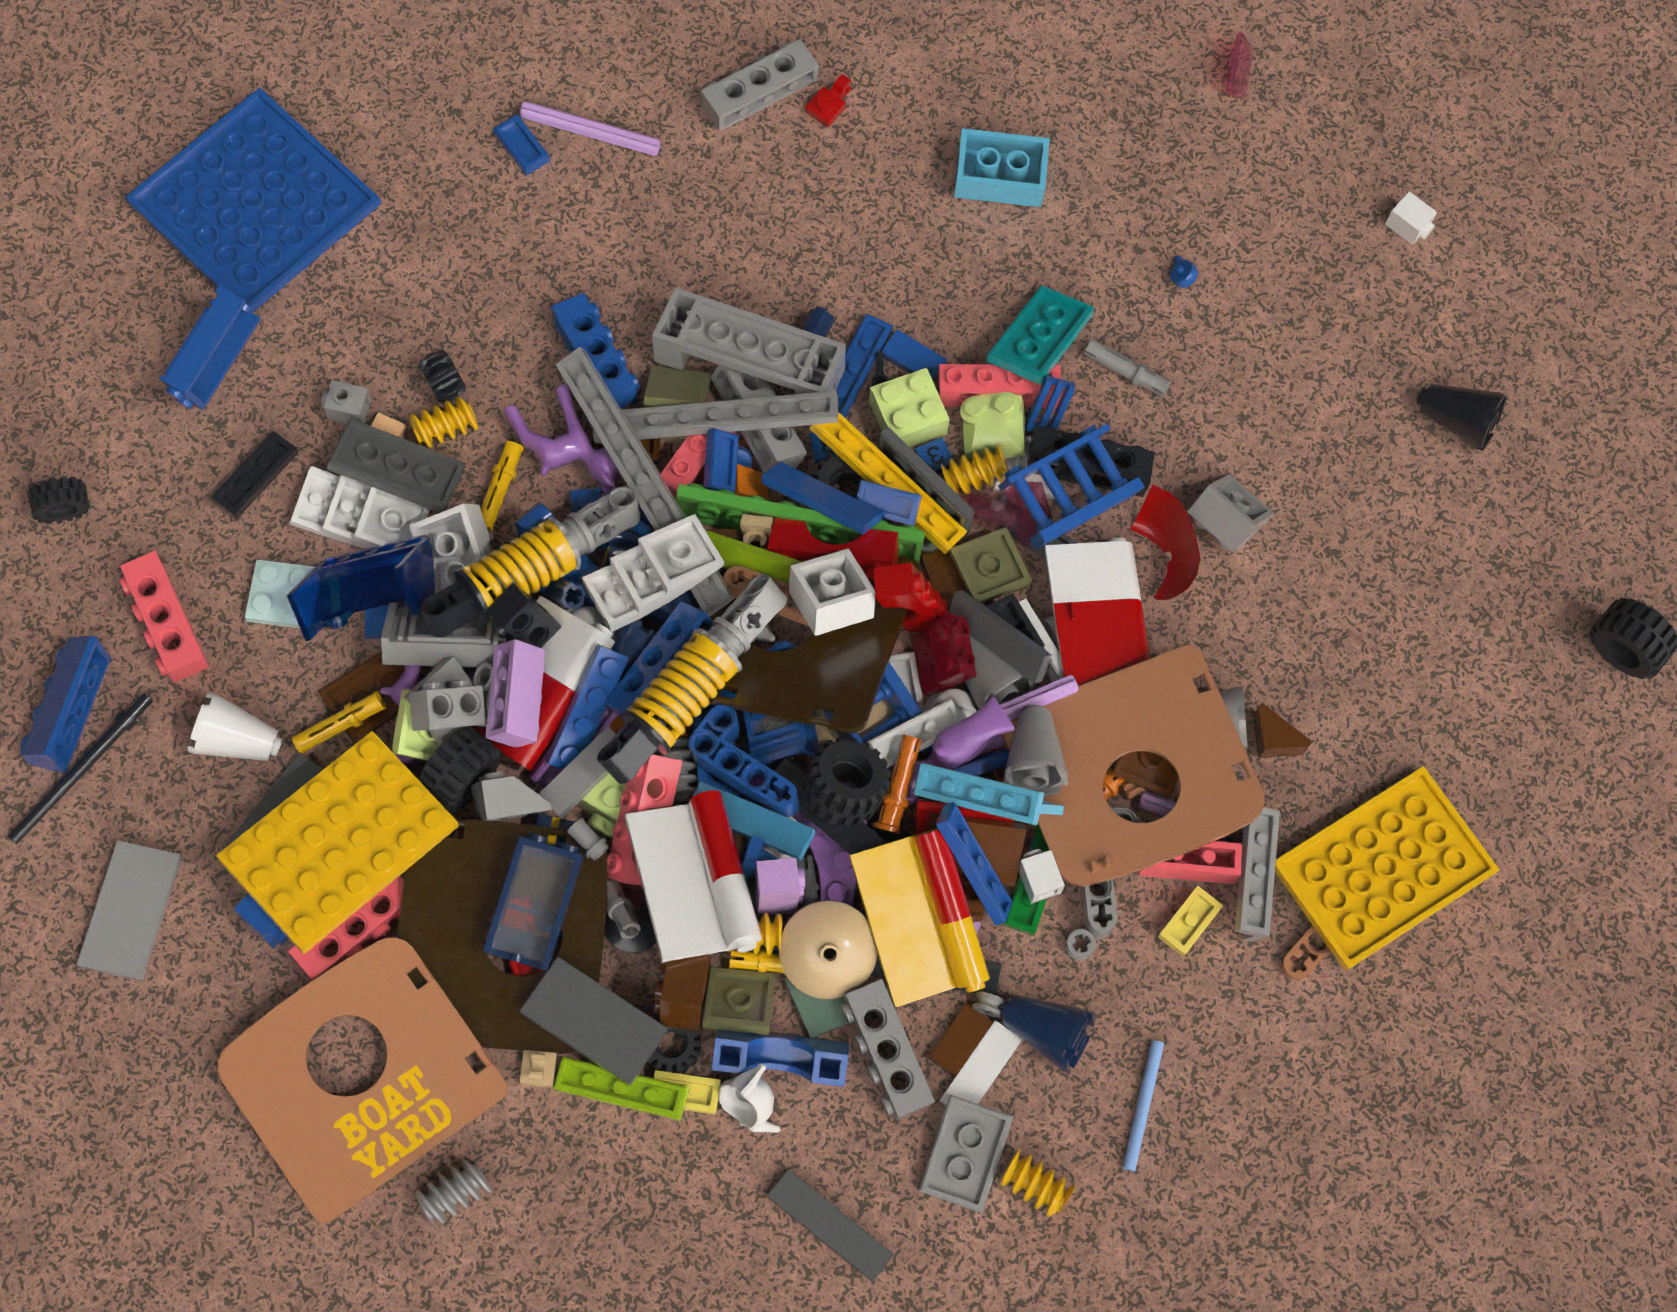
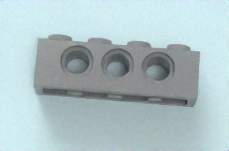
M801 39L792 44H784L771 55L761 56L753 64L744 69L734 70L721 81L709 83L701 90V106L720 132L817 81L819 65ZM785 69V70H787V71H786V72H781V71H779V70ZM755 82H761V83H763V84H761V85H756V84H754V83H755ZM730 95H737V96H739V97L731 98V97H729V96H730Z
M718 365L711 376L723 400L776 396L766 380L722 365ZM793 427L741 431L763 473L780 461L796 469L807 453L802 440L799 439Z
M880 979L845 994L843 998L845 1003L841 1005L843 1014L847 1022H853L858 1034L854 1035L855 1042L860 1053L866 1052L871 1065L867 1066L873 1083L875 1085L880 1083L884 1096L880 1097L887 1115L893 1114L895 1120H898L935 1103L883 980ZM869 1012L878 1014L881 1018V1026L876 1029L867 1027L864 1023V1015ZM880 1043H889L894 1048V1057L891 1059L881 1058L877 1053V1046ZM895 1073L903 1074L908 1082L907 1088L904 1090L894 1089L890 1082L891 1075Z

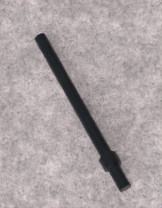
M143 693L127 711L122 710L115 718V724L7 837L17 845L126 730L129 732L138 723L136 719L153 703V700Z

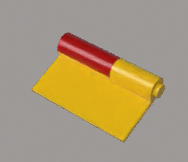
M938 828L849 855L894 1007H899L953 988H965L966 992H973L986 987L984 982L989 980L990 977L955 859Z

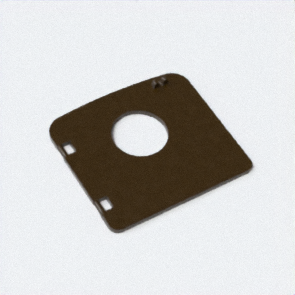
M743 536L738 541L743 542ZM751 542L750 545L760 548V542ZM823 542V543L832 544V545H839V544H834V543H829V542ZM898 556L897 564L911 562L920 572V566L916 560ZM725 568L722 569V571H721L720 574H721V576H722L723 579H724V574H725V572H726L728 569H725ZM868 578L869 582L875 589V581L873 579ZM739 579L737 582H733V584L737 585L739 581L743 582V579ZM875 595L874 618L816 636L812 633L804 643L786 651H767L750 643L751 647L749 650L738 656L742 670L737 672L728 682H725V686L722 689H716L717 695L713 699L708 698L709 703L732 706L738 710L809 725L812 723L827 726L830 729L842 732L858 733L865 728L907 609L884 608L876 600ZM736 598L709 617L712 620L716 617H721ZM721 690L737 693L735 699L719 696ZM816 710L832 712L833 715L831 719L814 716Z
M455 819L459 827L465 828L464 838H444L405 871L398 938L406 941L415 949L483 1048L529 1050L557 1054L576 1051L520 1014V1010L547 971L526 977L513 976L501 971L492 963L487 953L483 952L484 930L489 917L497 908L519 836L527 838L528 834L532 833L547 838V835L566 837V844L578 847V854L583 855L584 860L562 925L563 941L557 957L599 983L606 922L607 850L595 861L591 857L587 858L585 856L586 851L567 833L568 828ZM525 854L510 900L516 898L536 899L549 906L557 915L572 868ZM417 967L407 974L417 989L427 983Z

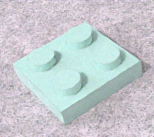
M256 560L244 617L246 622L309 629L320 576L319 567Z

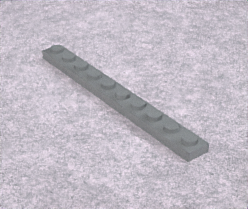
M578 347L558 362L556 366L627 485L636 492L637 501L652 527L657 531L686 518L585 349ZM718 570L690 589L700 607L708 616L713 615L735 599Z

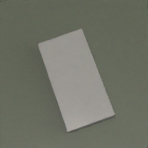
M117 840L77 962L78 967L143 982L183 858L180 854Z

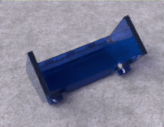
M421 535L333 557L318 564L286 595L305 641L312 640L324 627L330 626L331 629H337L345 626L349 622L348 618L355 612L387 605L390 602L404 601L405 605L409 606L412 615H418L421 612L420 606L422 601L436 594L432 544L428 535Z

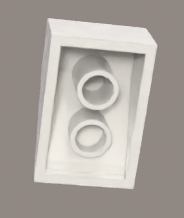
M463 503L409 525L432 595L454 583L453 572L455 570L463 569L473 562H478L481 557L489 556L491 552L489 533L479 505Z

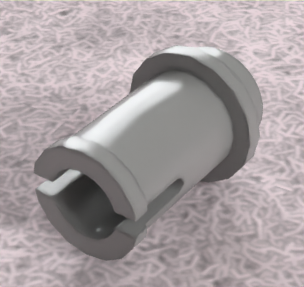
M583 818L576 821L567 831L586 851L585 856L587 858L591 857L594 861L609 848L605 844L607 840L605 838L600 839L584 822Z

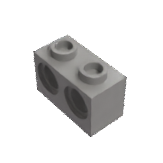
M469 680L450 682V688L442 689L441 682L421 684V691L409 692L413 731L486 724L482 685L470 686ZM460 699L462 700V703H463L462 708H461V706H460ZM432 701H433L434 704H435V710H434V711H433V709H432Z

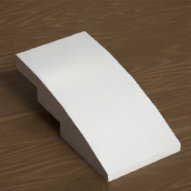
M310 466L289 525L341 542L413 559L417 548L409 525L426 519L430 509L343 475L338 476Z
M696 514L639 538V546L610 558L611 565L582 577L584 587L610 631L613 632L671 602L724 566L722 557Z

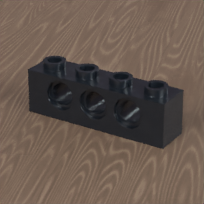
M1036 426L1029 443L1026 467L1080 439L1079 433L1063 432L1051 426ZM1109 439L1101 440L1114 464L1118 463L1124 466V468H1121L1115 464L1123 479L1127 478L1128 482L1137 477L1140 478L1145 488L1134 496L1144 497L1151 483L1155 452L1146 450L1141 446L1122 445ZM1089 444L1076 450L1075 453L1094 486L1111 490L1110 486L1112 484ZM1064 457L1050 465L1057 479L1078 483ZM1086 457H1090L1095 461H1090Z

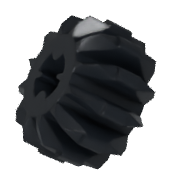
M442 349L436 352L433 351L420 360L419 367L440 402L453 401L465 392L466 386L446 351Z

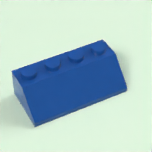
M70 637L67 639L65 646L59 649L56 656L57 666L54 674L49 676L45 683V696L42 704L38 705L34 710L32 718L34 724L30 734L25 735L21 743V756L28 764L66 775L111 660L110 655L97 637Z

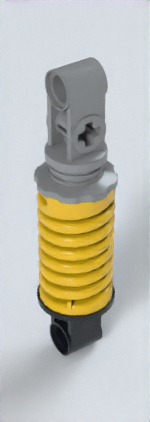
M618 487L599 500L586 505L580 511L570 513L561 522L549 516L543 523L532 528L530 533L525 532L520 535V538H515L509 544L502 545L499 550L490 552L489 556L481 557L478 562H473L463 569L455 570L453 572V584L425 598L421 603L420 608L427 632L431 636L441 638L448 636L454 630L475 618L480 623L486 624L493 618L486 610L512 583H515L530 595V592L535 593L539 591L540 586H548L550 580L556 581L571 571L580 569L581 555L590 554L599 545L609 542L616 535L638 524L641 516L636 492L630 487Z
M760 574L753 578L741 595L727 608L725 613L713 620L709 631L701 628L695 629L690 640L682 646V650L674 655V660H670L666 664V669H662L658 673V678H654L650 682V687H646L642 691L641 697H637L633 701V706L631 705L620 713V717L625 725L597 755V761L617 783L624 784L632 780L655 751L662 755H667L678 737L685 732L684 725L690 726L693 723L692 716L698 717L701 714L700 707L705 708L709 705L708 698L713 699L716 697V689H722L725 686V682H728L737 672L742 670L738 656L749 650L753 639L787 603L786 595L768 574Z

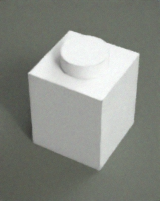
M1409 191L1391 211L1385 225L1413 245L1420 237L1425 240L1435 227L1432 221L1437 212Z
M1036 849L1024 854V859L1020 861L1018 871L1030 902L1034 903L1061 894L1065 884L1052 851L1049 850L1042 853L1041 849Z

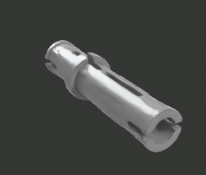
M1093 338L1085 349L1084 356L1132 381V385L1136 387L1140 385L1161 398L1164 397L1171 384V380L1148 369V365L1144 363L1140 365Z

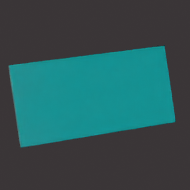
M1041 285L987 355V362L1041 385L1045 376L1049 375L1051 369L1055 367L1093 316L1095 307Z

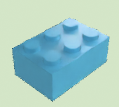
M962 128L954 198L1041 207L1046 187L1050 138Z

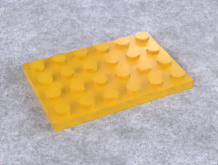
M371 731L218 853L216 857L304 955L457 829L459 825L455 818L381 739Z
M1424 766L1276 859L1275 873L1345 972L1500 870Z

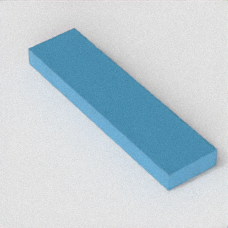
M704 782L699 783L692 797L705 791H720L732 832L748 839L751 836L764 839V846L792 858H797V860H802L816 833L813 828Z

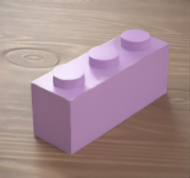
M516 639L495 646L486 728L487 739L515 748L537 742L540 704L542 701V680L545 670L544 649Z
M797 858L756 861L754 889L757 917H762L763 913H768L769 916L795 914L798 903H803L802 895H804L805 874L803 867H797Z

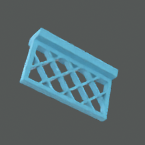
M921 763L914 795L945 803L954 802L957 806L1032 825L1038 824L1040 814L1063 815L1065 807L1043 801L1044 792L926 763Z

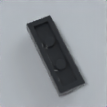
M272 431L211 497L212 501L237 520L298 454L297 448L275 431Z

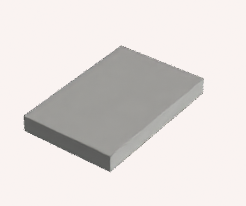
M950 1094L918 1191L983 1213L1014 1116Z

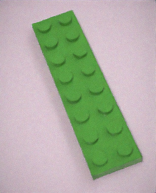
M693 483L687 485L679 484L676 494V501L684 515L689 517L696 514L703 525L724 529H737V531L742 532L740 527L742 514L773 517V520L780 518L805 521L810 534L819 541L839 545L852 542L862 535L816 510L796 507L795 504L787 501L775 503L766 501L764 498L756 495L744 497L735 495L729 490L713 491ZM883 520L871 528L898 532V556L911 558L919 563L925 531H920L911 525H903L901 527L889 525Z

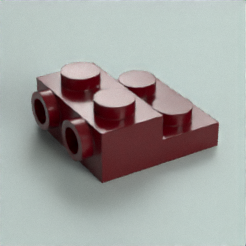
M948 614L928 623L927 630L911 636L922 695L932 696L977 677L975 657L972 652L969 635L970 628L966 617Z

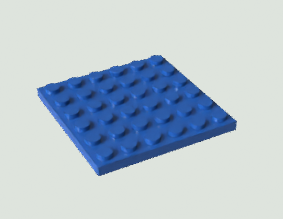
M260 87L125 197L127 203L214 286H221L246 301L245 304L251 308L250 312L252 313L382 204L380 197Z

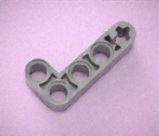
M1111 808L1121 818L1138 823L1137 816L1132 810L1128 808ZM1113 879L1097 883L1104 889L1105 895L1103 896L1093 895L1090 892L1089 886H1080L1085 930L1092 933L1095 939L1106 938L1117 923ZM1103 906L1100 911L1102 921H1107L1104 927H1101L1100 922H1094L1099 914L1098 907Z

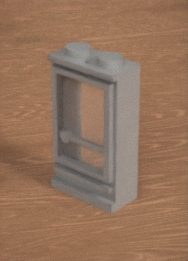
M390 602L381 636L382 661L386 665L438 666L447 657L454 656L461 667H478L484 662L493 664L495 646L507 642L509 633L506 637L502 636L491 625L494 621L493 618L486 624L480 623L475 618L454 630L448 636L434 637L427 632L420 608L421 605L398 607V603Z

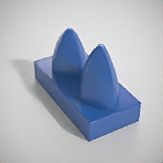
M755 836L750 837L743 846L740 855L746 880L749 876L755 877L756 861L778 859L770 852L762 849L764 839Z

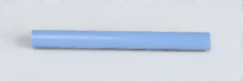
M1151 1040L1122 1169L1131 1172L1136 1170L1164 1047L1163 1042Z

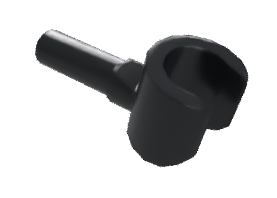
M882 351L876 352V371L871 380V387L889 381V378L884 375Z

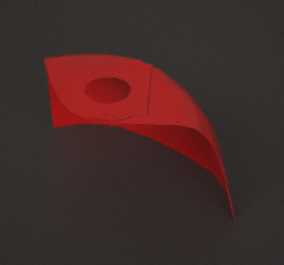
M1152 485L1130 530L1154 542L1164 553L1167 551L1171 553L1172 558L1167 563L1165 579L1153 597L1158 600H1170L1189 589L1198 575L1201 557L1196 534L1182 503L1169 491Z

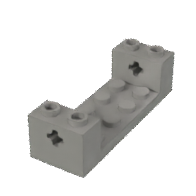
M676 287L652 334L654 362L682 371L689 356L692 355L793 389L795 394L836 391L845 371L846 344Z

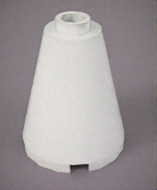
M211 691L207 693L206 697L212 700L209 705L202 704L190 738L195 740L196 744L195 747L188 746L189 753L268 761L270 756L277 757L283 740L277 737L279 732L277 729Z

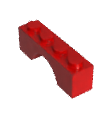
M780 518L774 519L767 546L768 551L802 562L849 548L866 577L873 580L874 568L896 565L899 555L898 532L870 529L852 542L832 545L814 538L810 534L805 521Z
M911 562L874 568L876 600L884 608L907 609L902 627L908 633L927 630L928 623L948 615L946 599H942L938 590L932 587L931 582L927 581L923 573L919 572Z

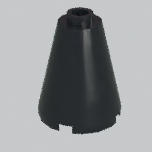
M1430 384L1428 389L1422 388L1417 404L1421 405V413L1474 448L1484 451L1494 435L1491 432L1495 424L1498 425L1502 416L1506 395L1500 392Z

